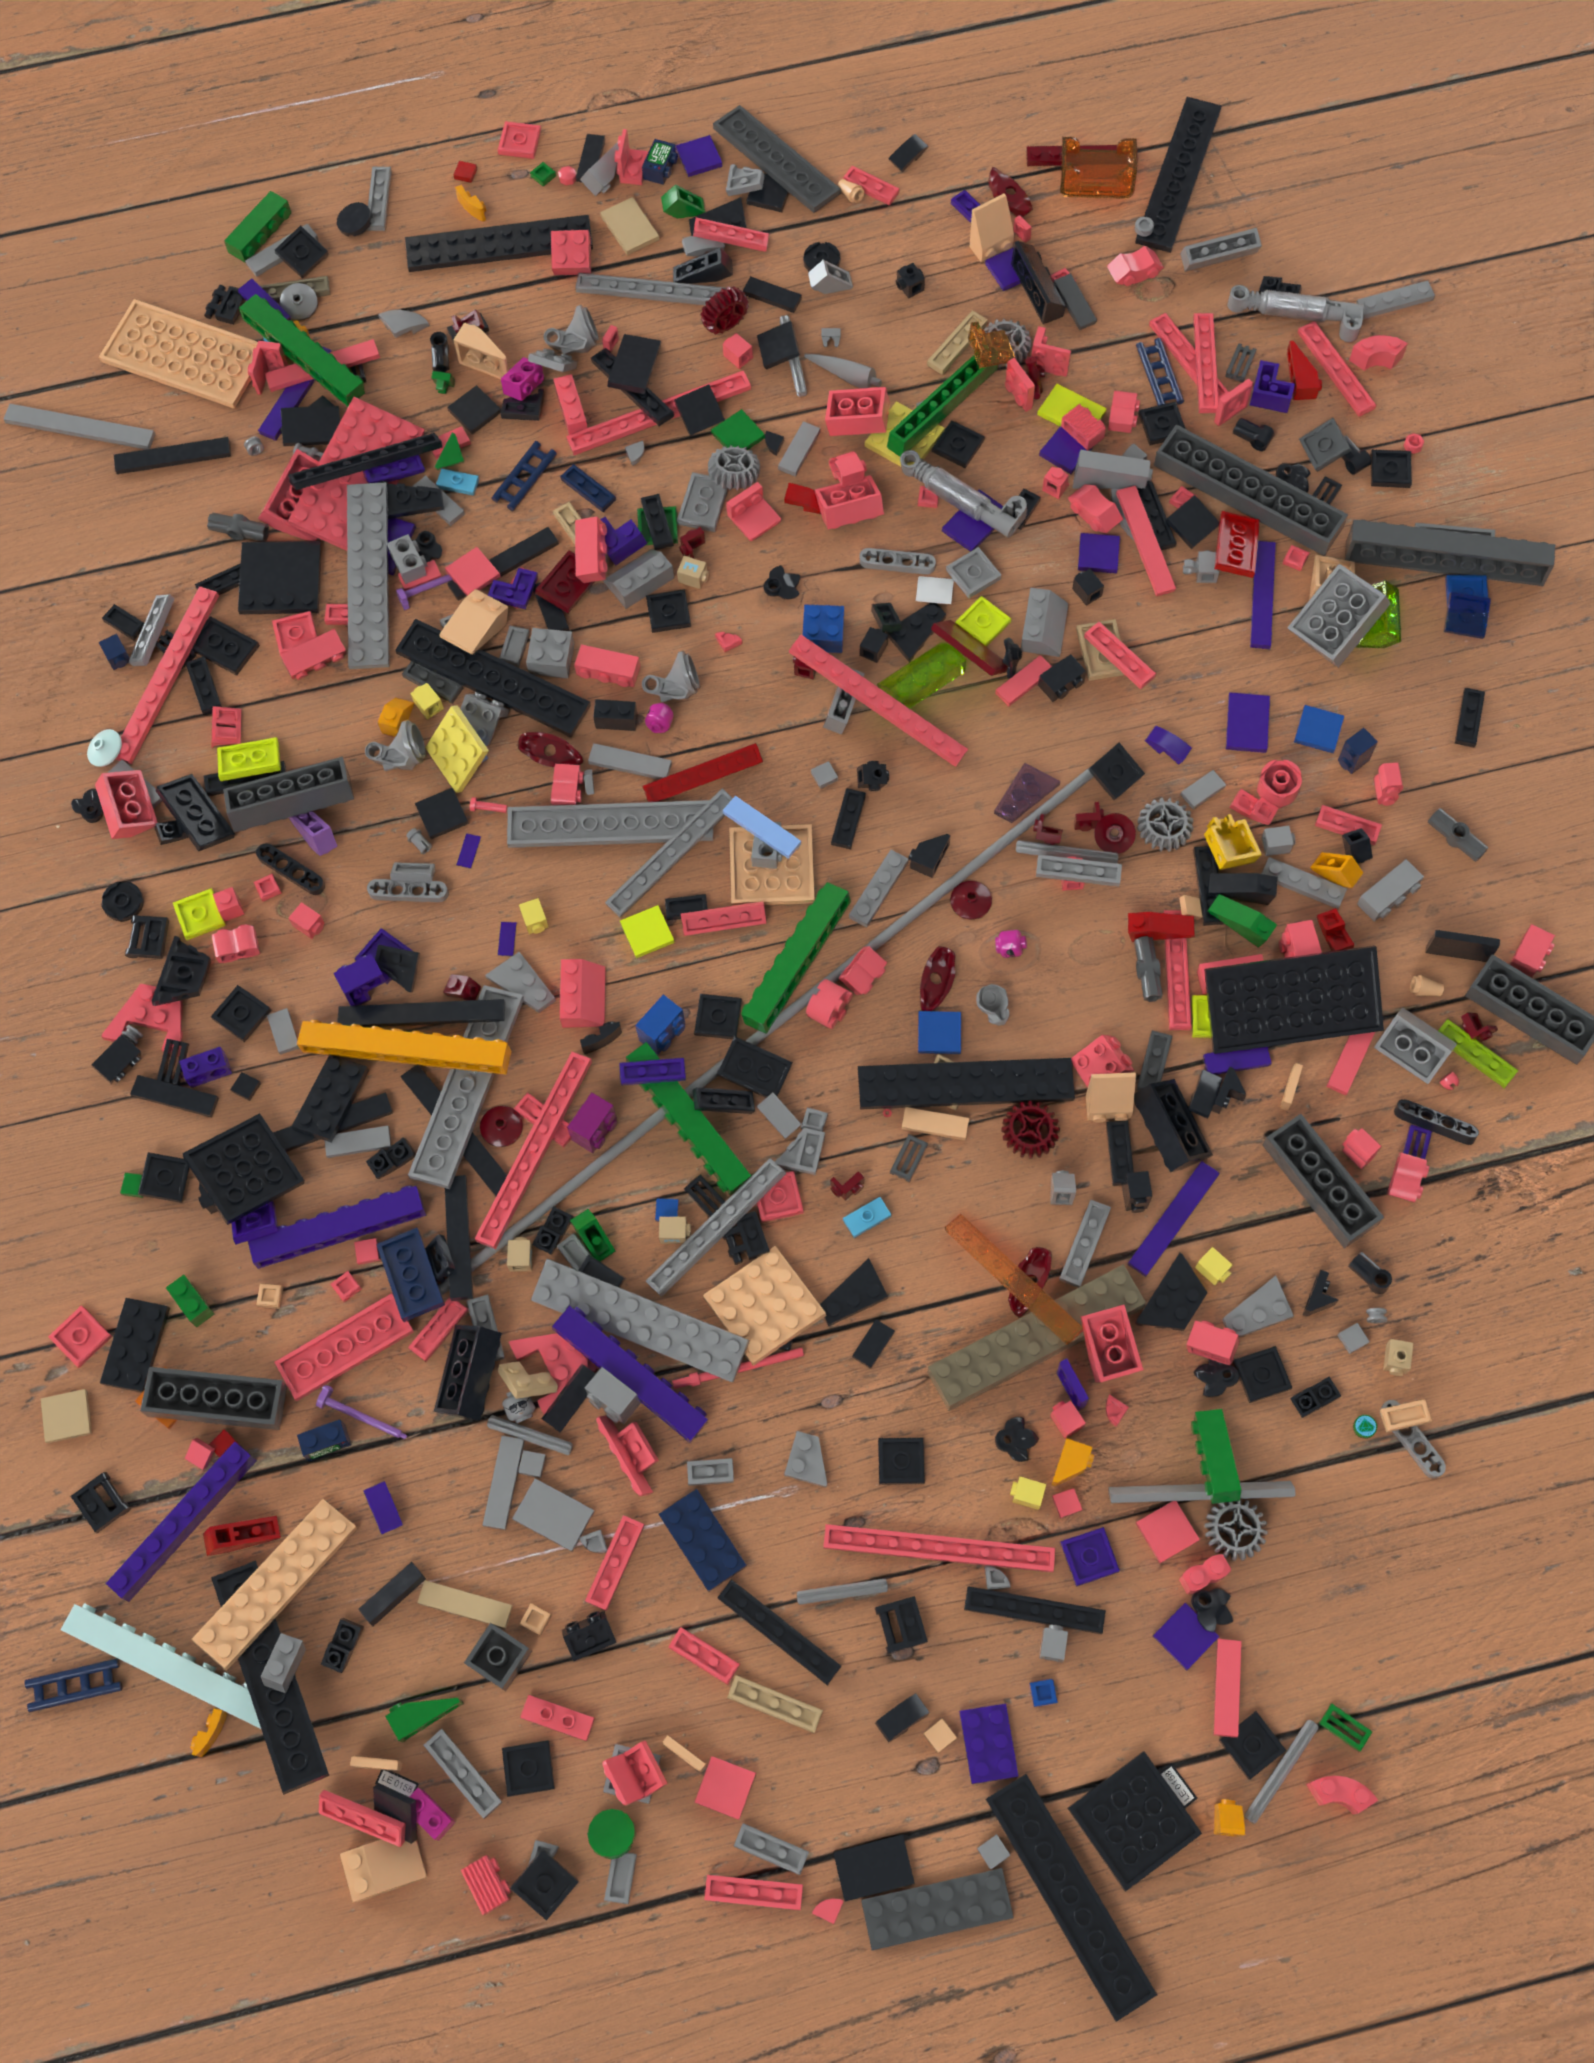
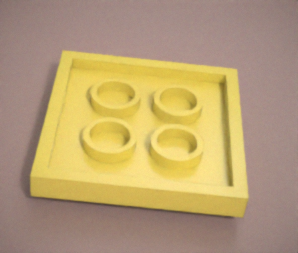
M896 401L889 410L886 433H871L865 441V447L901 467L900 457L887 448L889 432L913 410ZM938 424L911 450L916 451L919 457L924 460L945 428ZM908 462V463H907V465H913V464H914V462Z
M458 705L450 707L425 747L456 793L464 790L489 752Z

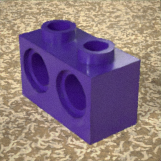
M221 1047L179 1061L184 1078L191 1088L232 1074L227 1055Z

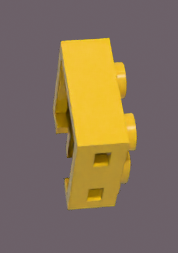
M1228 814L1224 819L1218 820L1217 817H1213L1207 825L1208 830L1204 833V836L1220 870L1255 863L1262 855L1246 819L1234 822L1232 815Z

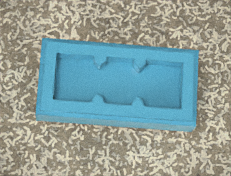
M441 469L436 485L442 490L474 496L479 477Z
M878 1197L844 1217L843 1221L855 1238L890 1218L891 1213L881 1197Z

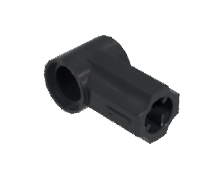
M438 331L430 336L433 371L446 373L449 371V345L446 335Z
M1239 418L1232 433L1249 441L1251 446L1257 451H1265L1275 436V432L1271 427L1267 425L1259 427L1243 418Z
M1344 436L1352 451L1341 458L1345 461L1347 470L1355 475L1371 465V457L1367 451L1359 450L1347 436Z
M1363 1252L1359 1253L1348 1265L1352 1271L1369 1285L1371 1291L1375 1294H1384L1392 1283L1391 1274L1377 1266ZM1382 1278L1386 1285H1378L1375 1279Z

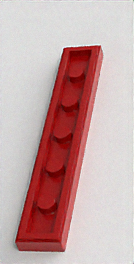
M755 743L643 785L642 788L648 802H659L760 764L763 760Z

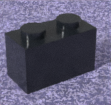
M1070 654L1039 675L1038 686L1054 702L1057 699H1063L1073 688H1079L1085 681L1086 670Z
M595 699L593 719L596 729L636 731L638 715L636 702Z
M121 1034L91 1065L110 1084L114 1081L118 1083L126 1075L124 1071L129 1066L133 1068L142 1059L139 1057L142 1053Z
M1148 1171L1126 1173L1122 1184L1126 1211L1132 1210V1213H1140L1148 1208L1152 1199Z

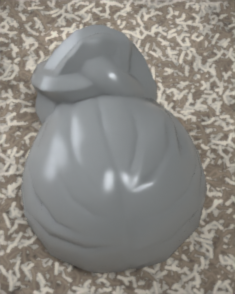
M994 984L982 987L976 996L977 1006L988 1015L991 1024L1005 1025L1009 1018V1009L1007 1008L1009 1000L1006 990Z

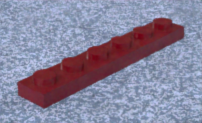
M1137 145L1027 146L1026 158L1027 166L1133 165L1138 162Z

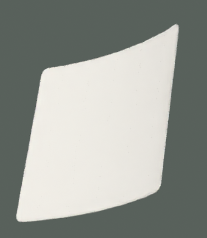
M919 576L916 601L951 604L954 580Z

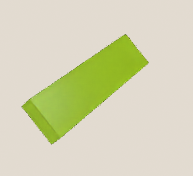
M1449 1019L1438 1030L1457 1043L1453 1049L1455 1053L1503 1088L1507 1086L1519 1071L1476 1039H1471L1467 1032Z

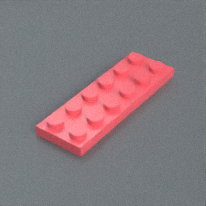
M391 1293L274 1363L292 1396L298 1401L412 1334L414 1331L408 1321H402L395 1298Z

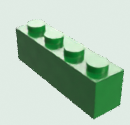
M270 190L224 240L228 253L246 263L245 260L254 256L255 252L266 243L267 239L277 231L278 227L289 218L292 212L288 200Z
M1223 1410L1195 1412L1194 1421H1191V1431L1193 1435L1197 1436L1195 1447L1197 1455H1201L1202 1458L1200 1470L1207 1480L1205 1482L1206 1495H1210L1212 1504L1240 1501L1241 1486Z

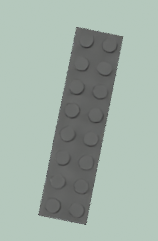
M737 106L713 123V129L813 213L840 195L841 189L742 106Z

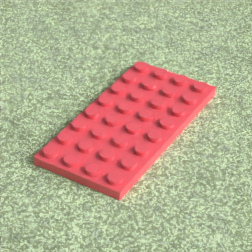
M353 397L317 466L421 437L425 429ZM363 471L306 487L288 519V524L347 551V485L368 484ZM400 479L388 482V484L397 485Z

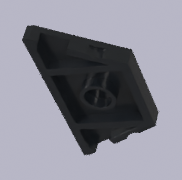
M174 936L152 998L153 1006L200 996L211 964L210 957L203 952H198L192 945H186L178 936Z
M1179 1253L1135 1322L1136 1325L1156 1326L1155 1328L1162 1329L1171 1328L1178 1331H1184L1207 1295V1291L1183 1254Z

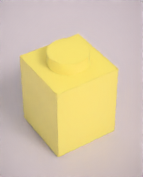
M428 683L418 686L410 693L414 704L427 720L444 709L441 699Z
M539 898L519 904L529 934H538L549 928Z
M1213 1247L1198 1261L1195 1267L1214 1286L1219 1281L1224 1283L1232 1274L1229 1272L1232 1264Z
M1019 1477L1018 1483L1013 1481L1010 1495L1014 1496L1013 1503L1039 1510L1046 1484Z

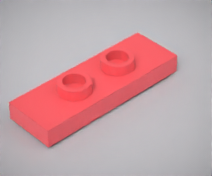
M449 1297L445 1302V1306L438 1310L410 1344L409 1350L427 1362L455 1328V1324H458L469 1311L468 1308L459 1301H451Z
M528 1695L520 1717L584 1741L588 1740L595 1720L594 1717Z

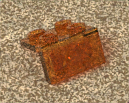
M978 321L971 322L968 340L979 368L1006 364L1009 360L1016 359L1005 330L985 333Z

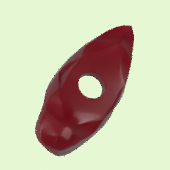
M992 167L988 183L993 197L996 198L1005 193L1009 211L1015 217L1019 215L1024 217L1033 210V206L1025 191L1014 179ZM1014 189L1016 193L1009 195L1006 193V190Z
M526 732L519 737L518 749L539 764L555 767V764L581 765L584 762L581 754L570 743L555 735L544 732ZM548 745H553L556 749L553 756L545 754V748Z
M938 946L926 962L920 983V1006L922 1011H932L937 1008L952 988L955 978L956 955L949 948ZM932 973L940 976L941 981L939 984H934L931 981L930 976Z
M1043 1247L1032 1248L1026 1258L1019 1263L1012 1276L1008 1301L1012 1312L1018 1318L1022 1317L1032 1307L1045 1287L1052 1261V1252L1049 1249ZM1029 1277H1037L1038 1282L1035 1286L1028 1287L1026 1285V1280Z

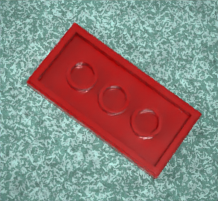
M1226 511L1221 512L1214 569L1245 577H1254L1260 525L1259 519Z

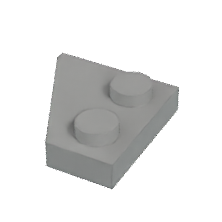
M735 164L730 165L726 192L728 196L761 190L765 175L762 170L750 169L745 166L743 169H740Z
M804 1128L798 1134L796 1140L790 1143L782 1156L777 1158L775 1163L781 1168L816 1175L825 1132Z
M800 1431L796 1432L784 1476L827 1487L819 1437Z

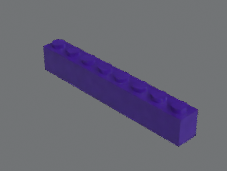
M409 1185L402 1187L400 1191L395 1193H383L376 1199L361 1200L357 1205H345L331 1213H319L315 1218L309 1220L300 1219L290 1226H278V1232L249 1240L248 1245L253 1264L260 1269L427 1215L417 1186Z
M569 1305L552 1325L553 1330L598 1368L601 1369L603 1367L634 1391L644 1406L691 1443L708 1422V1419L705 1417L707 1415L706 1412L698 1406L692 1407L688 1403L690 1400L683 1393H675L670 1389L672 1385L663 1377L658 1379L653 1375L655 1371L645 1363L642 1366L636 1361L638 1357L632 1351L627 1349L625 1352L619 1347L621 1343L612 1335L607 1337L602 1333L604 1329L595 1321L590 1323L585 1319L586 1314L578 1307L573 1309Z
M234 1442L105 1584L121 1599L130 1602L257 1460L239 1444Z

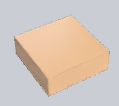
M1187 895L1179 898L1182 915L1194 916L1195 920L1203 917L1200 898Z
M260 1284L256 1305L258 1307L280 1309L283 1287L281 1285Z
M531 1603L520 1625L541 1636L552 1615Z
M943 1719L939 1720L924 1733L937 1753L957 1738Z

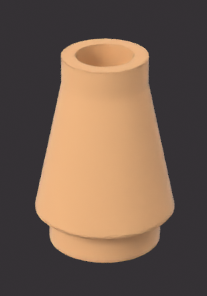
M845 179L839 181L837 186L850 202L858 203L863 199L864 190L861 185L846 181Z
M1422 975L1414 976L1410 983V992L1414 993L1415 996H1441L1444 991L1443 984Z

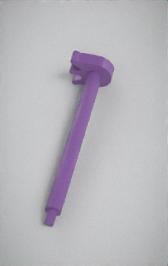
M445 575L407 591L399 588L396 590L403 609L407 610L410 608L407 601L408 597L453 579L449 575Z
M328 1385L323 1386L316 1402L317 1407L323 1409L327 1405L397 1438H407V1435L403 1434L401 1430L331 1399L330 1396L334 1389Z

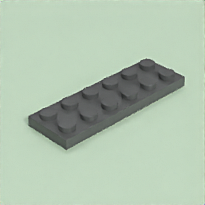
M1002 1868L861 1900L871 1950L1014 1918Z

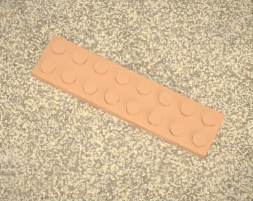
M322 1499L192 1638V1641L227 1671L357 1530V1527Z

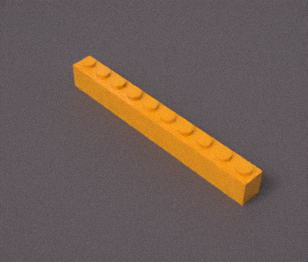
M318 1020L302 1021L297 1045L303 1053L330 1054L340 1057L506 1075L512 1052L508 1043L500 1039L487 1041L480 1037L468 1039L460 1035L449 1037L440 1033H432L431 1035L420 1031L404 1032L397 1028L384 1030L377 1026L365 1028L358 1024L346 1026L338 1022L327 1024Z

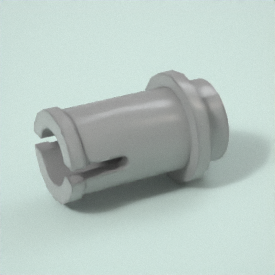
M413 828L407 833L408 842H412L421 854H426L425 850L428 852L432 848V845L421 835L419 829Z

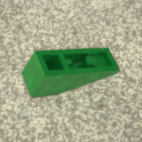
M1220 894L1207 911L1258 948L1268 940L1277 926L1276 923L1262 913Z
M460 1698L410 1702L403 1705L398 1703L389 1709L390 1713L385 1717L398 1741L403 1743L464 1703Z

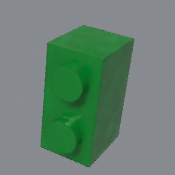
M184 1274L166 1287L185 1316L196 1328L215 1315L192 1282Z

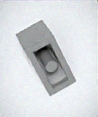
M822 260L808 273L812 289L823 294L853 288L850 273L825 260Z
M1063 1170L1052 1173L1050 1204L1073 1205L1076 1195L1075 1175Z

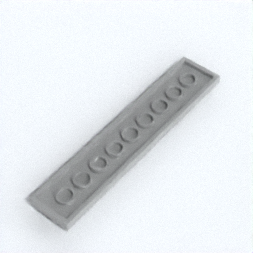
M386 483L347 485L349 669L389 667L388 498Z
M710 800L508 807L507 846L508 848L665 843ZM713 828L700 841H713Z
M484 985L478 1000L504 999L506 1002L505 1020L500 1022L468 1023L463 1037L468 1039L480 1037L487 1041L500 1039L507 1043L524 1000L523 995ZM450 1068L408 1173L409 1178L450 1189L495 1073Z
M546 1259L531 1301L564 1313L569 1305L573 1309L578 1307L586 1314L585 1319L590 1323L595 1321L607 1332L730 1382L735 1380L750 1341L550 1259Z

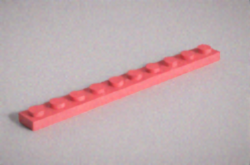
M744 370L708 383L717 402L751 390V384ZM708 384L662 400L674 412V417L671 419L680 416L674 399ZM641 409L568 435L566 438L573 455H577L657 424Z
M199 586L121 736L122 746L116 760H124L132 765L219 597L216 591Z
M800 635L790 648V654L956 767L968 749L803 635Z
M571 1052L475 1237L476 1242L493 1249L497 1248L592 1063L590 1058Z
M826 1524L823 1547L824 1549L1043 1572L1054 1571L1055 1548L829 1524Z

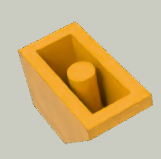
M395 697L386 703L378 719L381 733L395 737L402 721L409 719L415 705L414 702Z
M1321 852L1310 867L1328 881L1347 888H1353L1363 874L1353 856Z
M1066 1438L1051 1485L1056 1487L1084 1473L1086 1467L1091 1468L1095 1456L1091 1454L1092 1447Z
M1221 1799V1804H1215L1214 1835L1233 1837L1245 1835L1243 1807L1236 1805L1235 1800Z

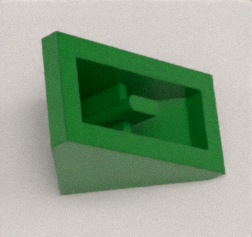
M453 432L434 466L436 470L464 463L456 434Z

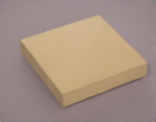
M83 1389L41 1398L46 1443L92 1434L87 1390Z

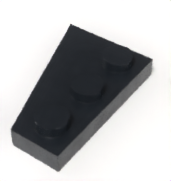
M741 197L696 216L701 219L746 228ZM696 217L689 219L691 236H693Z
M381 481V483L387 484L388 519L445 510L440 488L411 487L401 483L396 485Z
M929 603L902 620L901 631L886 632V634H888V638L910 663L917 651L921 650L924 646L925 641L930 635H933L934 632L931 630L933 624L944 621L946 613L937 603Z
M868 1258L820 1306L826 1313L824 1319L829 1327L888 1299V1295Z

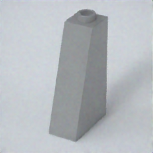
M1080 450L1072 488L1079 489L1084 484L1096 485L1098 489L1127 488L1135 485L1136 488H1145L1147 481H1151L1153 469H1150L1149 460Z

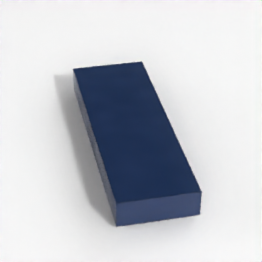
M574 464L560 476L561 481L601 512H604L616 501L615 495Z

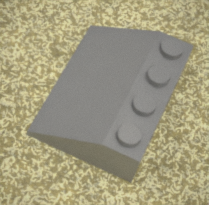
M1339 563L1288 626V629L1339 668L1391 603L1386 595Z

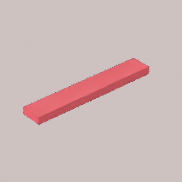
M1166 313L1151 320L1149 326L1162 339L1164 345L1197 385L1196 357L1193 346ZM1217 378L1218 398L1220 399L1228 393V390Z
M1194 313L1199 413H1216L1219 398L1213 313Z
M1313 321L1299 328L1297 333L1358 417L1374 410L1376 404L1317 323Z
M374 339L331 352L341 365L345 364L348 368L380 358ZM297 364L265 373L271 392L314 379Z
M1136 485L1117 490V498L1155 595L1160 596L1175 592L1176 587Z
M1164 910L1163 912L1182 915L1181 910ZM1167 939L1164 941L1169 1030H1191L1187 939Z

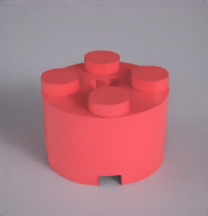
M1272 760L1267 763L1262 769L1257 785V792L1260 798L1263 797L1277 806L1278 809L1291 804L1296 799L1302 784V774L1299 767L1289 760Z
M824 979L817 987L820 989L818 993L812 995L806 1009V1014L816 1022L833 1029L837 1020L840 1022L843 1020L846 1014L844 1008L852 999L853 993L828 979Z

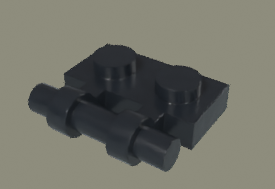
M220 284L214 290L211 302L207 303L204 316L211 319L213 314H215L216 320L234 325L240 313L239 307L246 300L238 293L239 288L229 286L226 292V287Z
M756 1211L745 1214L736 1223L737 1226L732 1227L723 1236L729 1247V1257L733 1259L735 1265L743 1262L741 1258L742 1253L747 1252L748 1258L751 1260L770 1252ZM740 1234L743 1244L737 1246L734 1237Z

